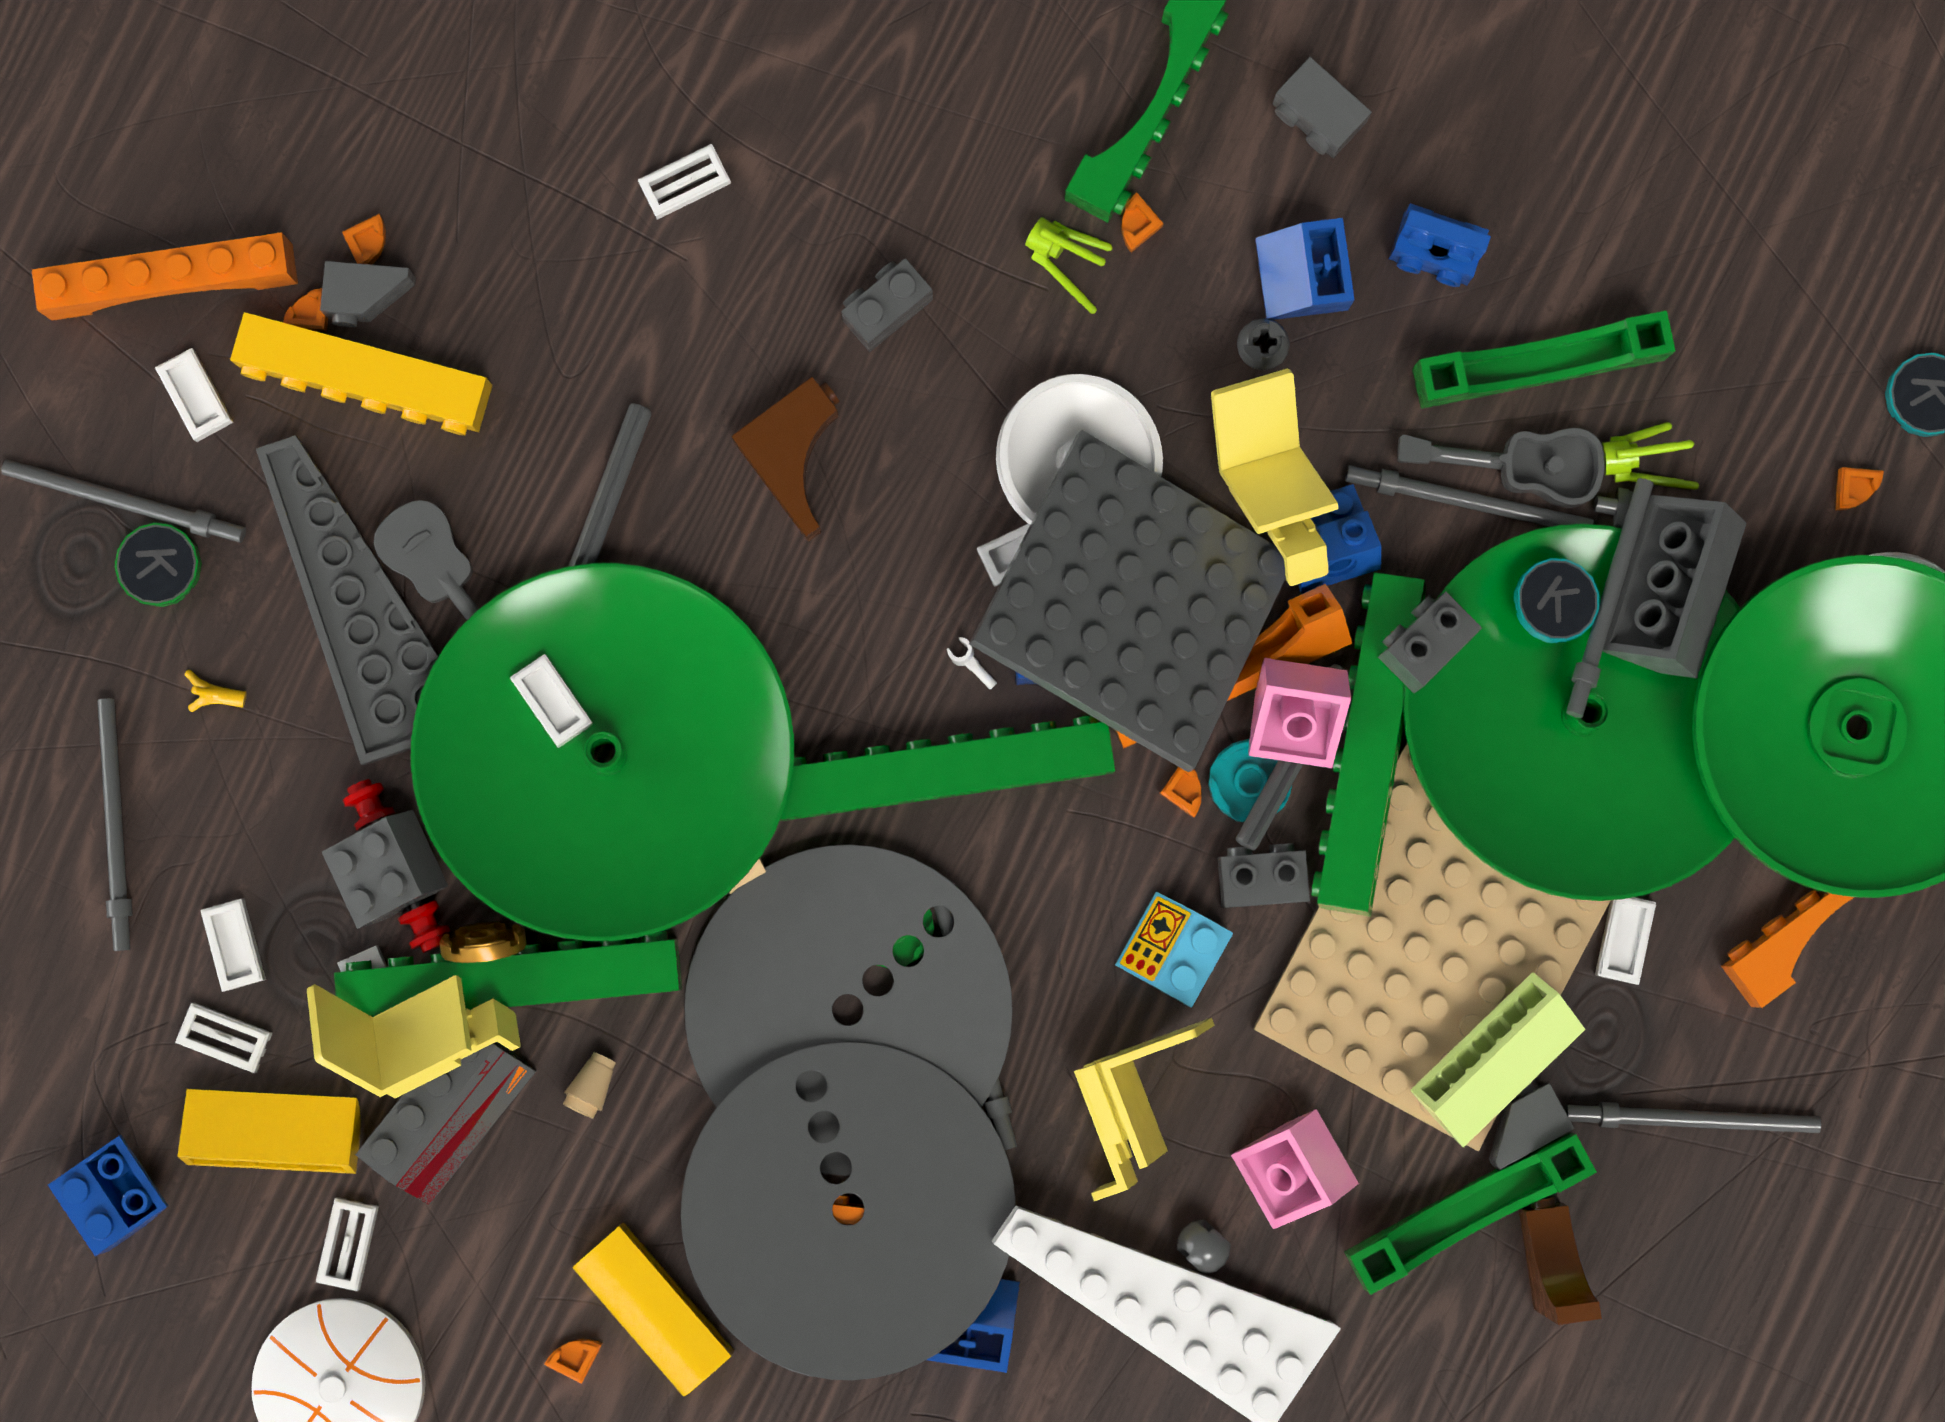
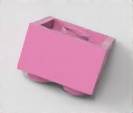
M1264 658L1255 691L1248 750L1249 756L1332 768L1351 701L1347 670Z
M1317 1109L1281 1125L1231 1155L1273 1229L1334 1204L1359 1184Z

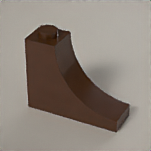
M813 377L731 436L735 445L808 542L822 532L811 513L807 501L805 481L808 461L817 440L827 427L839 417L835 405L840 402L826 382L819 386Z
M1547 1196L1530 1204L1528 1207L1519 1209L1534 1310L1557 1325L1602 1319L1600 1303L1593 1295L1581 1265L1568 1205L1555 1202V1196Z

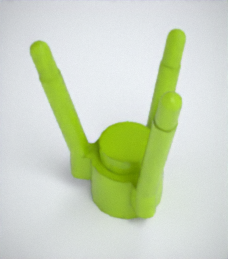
M1041 217L1031 230L1025 246L1034 250L1031 259L1042 265L1091 314L1096 313L1097 308L1059 270L1049 257L1052 256L1057 259L1065 248L1088 261L1104 266L1106 263L1104 258L1070 241L1069 238L1105 251H1111L1112 245L1098 238L1067 228L1056 220L1052 223Z
M1670 422L1624 436L1610 437V442L1601 443L1605 461L1604 475H1614L1615 482H1637V479L1642 478L1650 480L1654 485L1691 490L1699 488V483L1694 481L1631 472V469L1639 468V456L1690 449L1694 446L1692 440L1638 447L1637 443H1633L1670 430L1672 428Z

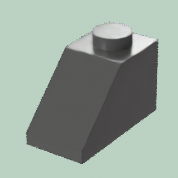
M325 261L320 311L328 319H332V324L337 326L357 327V321L371 322L415 286L416 276L409 268Z
M1534 1079L1502 1110L1489 1156V1161L1493 1167L1500 1170L1575 1129L1550 1083L1541 1081L1537 1084Z

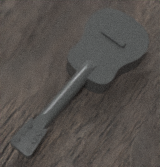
M1581 428L1562 429L1546 435H1539L1528 431L1518 432L1507 440L1503 453L1431 445L1432 441L1404 434L1398 440L1397 461L1399 463L1429 464L1431 461L1500 469L1502 484L1508 491L1513 493H1532L1553 505L1563 508L1578 507L1594 498L1600 489L1605 470L1604 451L1601 442L1594 434Z
M412 501L394 510L381 522L374 536V546L378 557L384 564L398 574L410 579L420 596L428 602L437 603L450 598L466 620L479 610L478 606L463 588L473 574V567L467 557L458 550L451 524L441 509L428 501Z

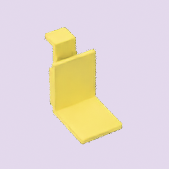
M1287 368L1213 390L1211 392L1219 473L1229 487V491L1256 533L1267 532L1284 558L1285 576L1290 586L1326 576L1329 572L1327 545L1317 532L1311 518L1338 510V502L1300 448L1294 374Z
M457 975L374 1017L369 1016L316 984L307 988L315 1061L379 1097L388 1094L393 1098H397L461 1066V1059L495 1042L502 1044L512 1051L521 1047L515 1012L495 999H491L471 1010L466 1009L462 981Z
M1212 1018L1121 1050L1118 1053L1084 1065V1068L1074 1071L1116 1180L1094 1190L1091 1193L1094 1201L1128 1190L1138 1182L1129 1159L1132 1157V1153L1127 1140L1130 1142L1139 1169L1149 1166L1168 1151L1133 1060L1198 1037L1215 1026Z

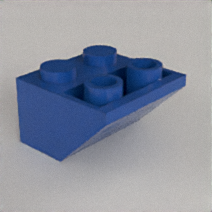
M1343 218L1300 223L1255 238L1265 316L1267 319L1277 320L1349 310L1354 302V293Z
M122 1135L116 1137L48 1184V1187L94 1256L112 1250L145 1227L168 1207V1204Z
M1001 1278L985 1309L973 1324L953 1343L927 1360L1007 1373L1020 1281Z

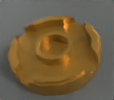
M486 922L463 926L455 930V937L450 938V934L447 933L441 937V956L445 960L459 963L486 962L505 958L525 949L527 944L525 929L515 923L512 925L513 930L506 929L505 923Z

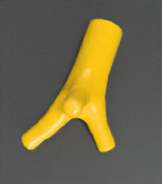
M192 670L185 672V676L194 685L191 688V692L200 696L188 705L189 711L194 712L200 707L210 704H223L244 708L246 691L215 686L200 679Z

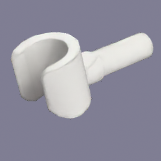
M959 637L960 642L968 648L965 656L956 657L947 648L950 659L958 666H966L989 690L992 689L997 682L974 657V649L969 645L970 642L963 637Z

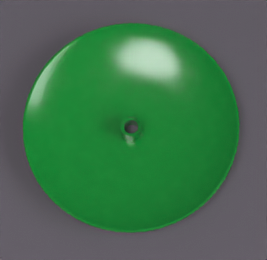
M1592 524L1558 525L1515 536L1492 547L1459 572L1438 597L1447 592L1482 629L1420 690L1413 693L1404 684L1403 713L1409 752L1419 782L1443 823L1470 852L1503 876L1528 888L1574 900L1608 901L1647 895L1672 886L1710 863L1734 839L1712 806L1701 781L1693 743V708L1700 674L1710 649L1722 629L1740 607L1725 590L1698 678L1658 673L1602 651L1598 668L1601 669L1598 683L1595 688H1591L1586 704L1593 715L1591 724L1584 722L1581 718L1568 715L1566 710L1575 684L1571 679L1576 663L1582 661L1592 626L1581 636L1573 640L1546 643L1531 636L1520 624L1516 615L1518 612L1514 603V591L1520 577L1534 564L1550 558L1567 559L1581 565L1593 577L1599 592L1600 602L1622 529Z
M591 563L542 573L518 583L481 607L458 629L433 665L420 695L411 736V772L419 813L431 841L453 874L476 897L512 921L538 932L583 941H617L661 932L688 921L727 895L749 873L775 834L785 810L794 766V733L786 693L775 665L750 628L729 607L710 593L686 580L666 572L619 563ZM544 654L593 723L588 729L559 748L510 679L511 676ZM602 744H611L616 749L615 756L607 763H599L594 760V752Z

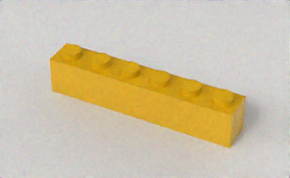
M245 312L230 361L239 368H242L240 374L248 378L265 381L267 375L282 379L281 386L295 391L305 392L306 387L309 386L322 390L321 396L329 400L345 403L347 397L362 401L361 407L381 414H385L387 408L401 411V418L407 421L425 425L426 420L431 419L442 422L441 429L464 436L467 429L475 432L480 431L492 389V384L486 377Z

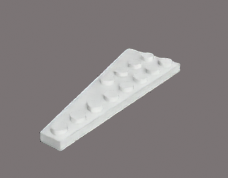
M1019 1206L1014 1207L992 1239V1243L1252 1422L1279 1421L1341 1329L1330 1320H1325L1295 1307L1275 1302L1257 1293L1245 1291L1175 1263L1155 1258L1134 1248L1106 1240L1104 1237L1084 1232Z

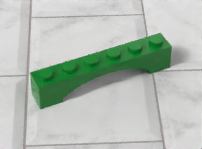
M1227 0L1168 1L1161 22L1169 26V57L1165 74L1155 97L1139 121L1116 144L1093 158L1085 154L1066 189L1065 201L1107 223L1114 212L1118 215L1123 213L1132 195L1126 189L1133 176L1141 179L1152 158L1146 155L1152 141L1159 144L1162 141L1171 123L1170 120L1166 119L1171 106L1174 105L1178 108L1181 106L1190 88V85L1185 83L1192 69L1197 72L1200 71L1210 49L1204 47L1211 33L1218 36L1228 19L1229 13L1224 11Z
M1666 310L1626 318L1623 321L1526 344L1461 353L1459 351L1419 359L1412 370L1420 407L1423 409L1665 361L1676 350Z
M1568 1132L1500 1170L1495 1169L1345 1250L1344 1253L1363 1289L1372 1295L1407 1276L1410 1271L1465 1237L1525 1206L1554 1193H1560L1597 1173L1577 1134Z

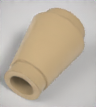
M593 1052L591 1058L588 1059L564 1091L567 1096L563 1105L593 1119L597 1110L602 1111L613 1068L616 1063L603 1055Z

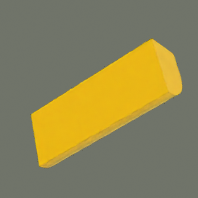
M187 1089L178 1157L186 1165L356 1174L358 1157L355 1154L359 1150L361 1129L359 1102L357 1098Z
M624 1222L572 1267L683 1397L700 1385L733 1355L735 1350Z

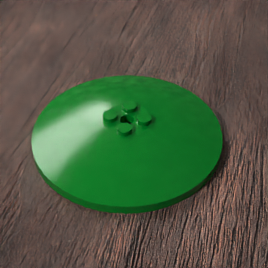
M1856 555L1814 563L1784 575L1751 597L1729 620L1710 649L1700 674L1693 708V743L1701 781L1712 806L1733 837L1752 856L1781 876L1805 887L1825 893L1865 898L1903 895L1923 890L1945 881V573L1920 563L1887 556ZM1853 715L1861 716L1867 724L1866 734L1858 740L1852 738L1846 729L1847 721Z

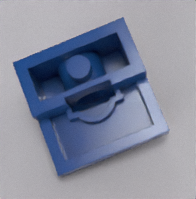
M1410 203L1404 212L1389 259L1397 262L1396 266L1406 272L1419 274L1422 270L1437 275L1436 280L1442 284L1451 287H1460V284L1467 286L1474 277L1479 260L1487 250L1491 236L1488 235V229L1467 222L1464 223ZM1436 245L1447 249V255L1436 257L1428 249Z
M1354 484L1330 491L1338 502V510L1311 518L1317 532L1327 545L1329 572L1326 576L1298 584L1301 594L1325 583L1329 586L1381 569V543L1368 511H1364Z

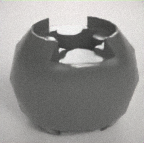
M1267 318L1255 319L1246 324L1240 331L1237 340L1238 353L1244 363L1253 369L1262 371L1274 369L1282 364L1288 355L1290 347L1289 337L1283 326ZM1260 335L1266 336L1267 342L1274 343V346H1270L1266 354L1260 353L1259 346H1253V343L1258 341Z
M1204 1219L1192 1221L1183 1228L1178 1236L1177 1251L1183 1254L1203 1274L1216 1272L1225 1265L1230 1256L1231 1243Z

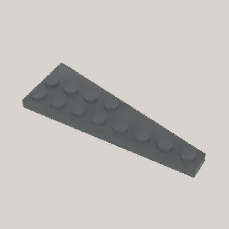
M294 435L256 448L360 764L367 765L411 750L415 712L425 682L439 657L438 653L299 437Z

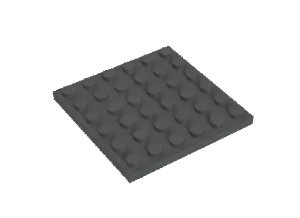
M1081 430L1076 435L969 645L1183 770L1190 772L1195 769L1284 583L1286 578L1284 558L1274 544Z

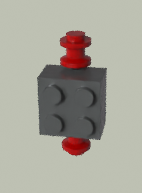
M370 779L360 781L347 788L349 796L342 800L346 807L356 808L360 818L354 826L356 831L359 832L322 851L324 859L357 929L384 921L406 909L407 913L397 919L400 925H410L415 937L409 943L411 949L420 947L423 953L440 947L441 937L451 931L448 925H438L433 915L439 907L437 901L424 904L422 900L448 887V884L414 811L410 810L396 814L393 807H383L378 797L384 790L382 783L372 784Z

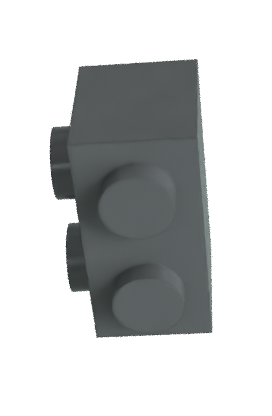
M1311 57L1276 92L1272 103L1276 107L1275 113L1285 124L1290 127L1296 125L1307 135V143L1316 152L1322 155L1327 153L1333 159L1363 128L1372 113Z
M906 258L899 264H896L894 261L888 263L876 274L877 282L866 291L863 288L857 289L843 302V305L846 307L841 311L843 322L869 353L933 300L932 288Z
M1447 592L1443 593L1436 600L1430 595L1427 596L1411 612L1417 619L1406 629L1399 624L1382 641L1387 648L1378 658L1413 693L1424 687L1482 629Z
M1294 843L1269 845V853L1253 854L1252 850L1245 847L1227 848V856L1217 858L1221 908L1310 901L1306 850L1295 851Z

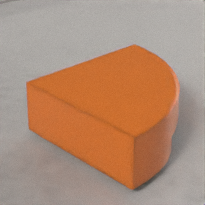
M1137 192L1127 203L1121 224L1124 242L1131 253L1161 229L1164 224Z
M380 214L342 231L357 264L373 265L383 251L386 229Z
M322 288L307 292L292 307L290 306L284 316L283 323L312 331L327 332L328 318L320 311Z
M1847 467L1838 469L1835 510L1852 509L1866 502L1880 487L1884 471Z
M1178 767L1159 794L1193 818L1198 813L1201 805L1202 790L1200 780L1195 769L1187 772Z
M591 1339L569 1341L558 1347L547 1358L544 1365L582 1384L603 1343Z

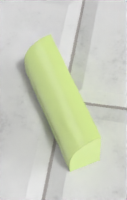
M1532 972L1410 1091L1431 1116L1462 1147H1465L1586 1029L1560 994Z

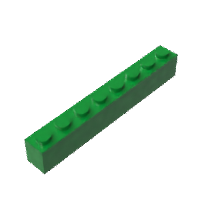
M1374 572L1372 585L1365 584L1362 609H1368L1365 625L1358 624L1356 631L1355 649L1361 650L1358 666L1351 665L1348 677L1350 690L1354 692L1352 704L1348 708L1342 730L1347 733L1344 748H1337L1334 759L1333 772L1339 773L1337 789L1330 788L1327 798L1326 813L1332 814L1330 830L1322 831L1319 845V855H1325L1323 871L1315 872L1312 885V896L1318 897L1317 904L1321 909L1369 917L1372 915L1404 727V683L1378 656L1387 648L1382 641L1399 624L1406 629L1417 619L1411 612L1426 598L1427 587L1425 579Z
M1093 716L1074 718L1073 726L1057 728L1056 721L1032 724V732L1015 734L1014 727L990 730V738L973 740V733L948 736L949 744L932 746L931 739L907 742V750L890 752L889 745L865 748V756L848 758V751L823 754V762L807 764L806 757L794 758L791 787L785 810L780 820L787 821L1113 774L1115 766L1109 726L1103 722H1098V719Z
M667 932L643 936L641 943L626 944L625 939L600 941V947L583 948V940L557 942L558 951L541 952L540 944L526 945L525 949L516 955L486 962H452L445 960L441 954H431V963L415 965L414 956L388 959V967L372 969L371 960L345 963L346 971L334 973L336 996L371 1017L455 975L461 978L465 1008L469 1010L491 999H495L506 1007L679 991L682 990L678 939L668 940Z

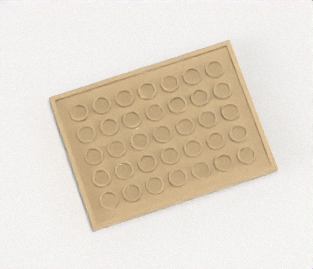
M1406 740L1398 756L1371 917L1321 909L1318 905L1253 1029L1452 1137L1431 1116L1410 1090L1532 972L1561 996L1611 900H1574L1549 895L1523 886L1482 862L1454 836L1432 807L1419 782ZM1496 1117L1467 1146L1479 1151Z

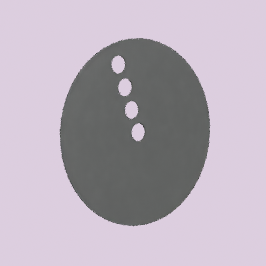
M859 845L826 846L796 853L765 867V873L737 888L720 906L708 923L694 953L686 983L684 1005L685 1029L689 1051L700 1081L716 1108L743 1080L774 1060L801 1049L841 1042L887 1046L921 1058L948 1074L982 1107L1000 1075L1007 1055L1013 1014L1012 991L1005 960L992 929L971 900L949 879L914 858L894 851ZM934 906L946 907L954 917V927L944 937L931 936L923 925L925 913ZM902 936H914L923 944V958L915 966H902L893 956V946ZM883 965L892 972L894 978L893 987L886 995L874 996L865 990L863 975L869 967ZM841 995H854L863 1004L862 1018L854 1025H842L833 1016V1004ZM806 1071L797 1079L796 1092L804 1101L816 1102L826 1094L827 1081L821 1073ZM818 1112L809 1120L808 1132L817 1142H830L839 1133V1121L830 1112ZM833 1152L823 1158L820 1172L833 1175H851L852 1164L845 1154Z
M841 1042L801 1049L774 1060L743 1080L716 1108L699 1135L686 1169L681 1201L682 1236L689 1266L705 1301L721 1323L744 1345L766 1360L800 1374L829 1380H862L898 1373L924 1362L953 1343L973 1324L997 1289L1006 1268L1009 1254L994 1245L992 1239L1014 1209L1016 1202L1010 1165L1002 1142L985 1112L959 1083L929 1062L907 1052L869 1043ZM806 1071H817L827 1081L826 1094L816 1102L804 1101L796 1092L797 1079ZM821 1111L834 1114L840 1124L839 1133L836 1138L827 1143L815 1141L808 1132L809 1120L814 1114ZM833 1152L845 1154L852 1164L850 1177L840 1184L827 1182L820 1172L823 1158ZM846 1193L857 1195L864 1204L862 1219L858 1223L849 1226L840 1224L834 1218L832 1211L835 1200L840 1195Z

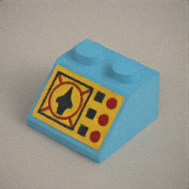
M1156 892L1115 965L1192 1008L1233 933L1201 914Z

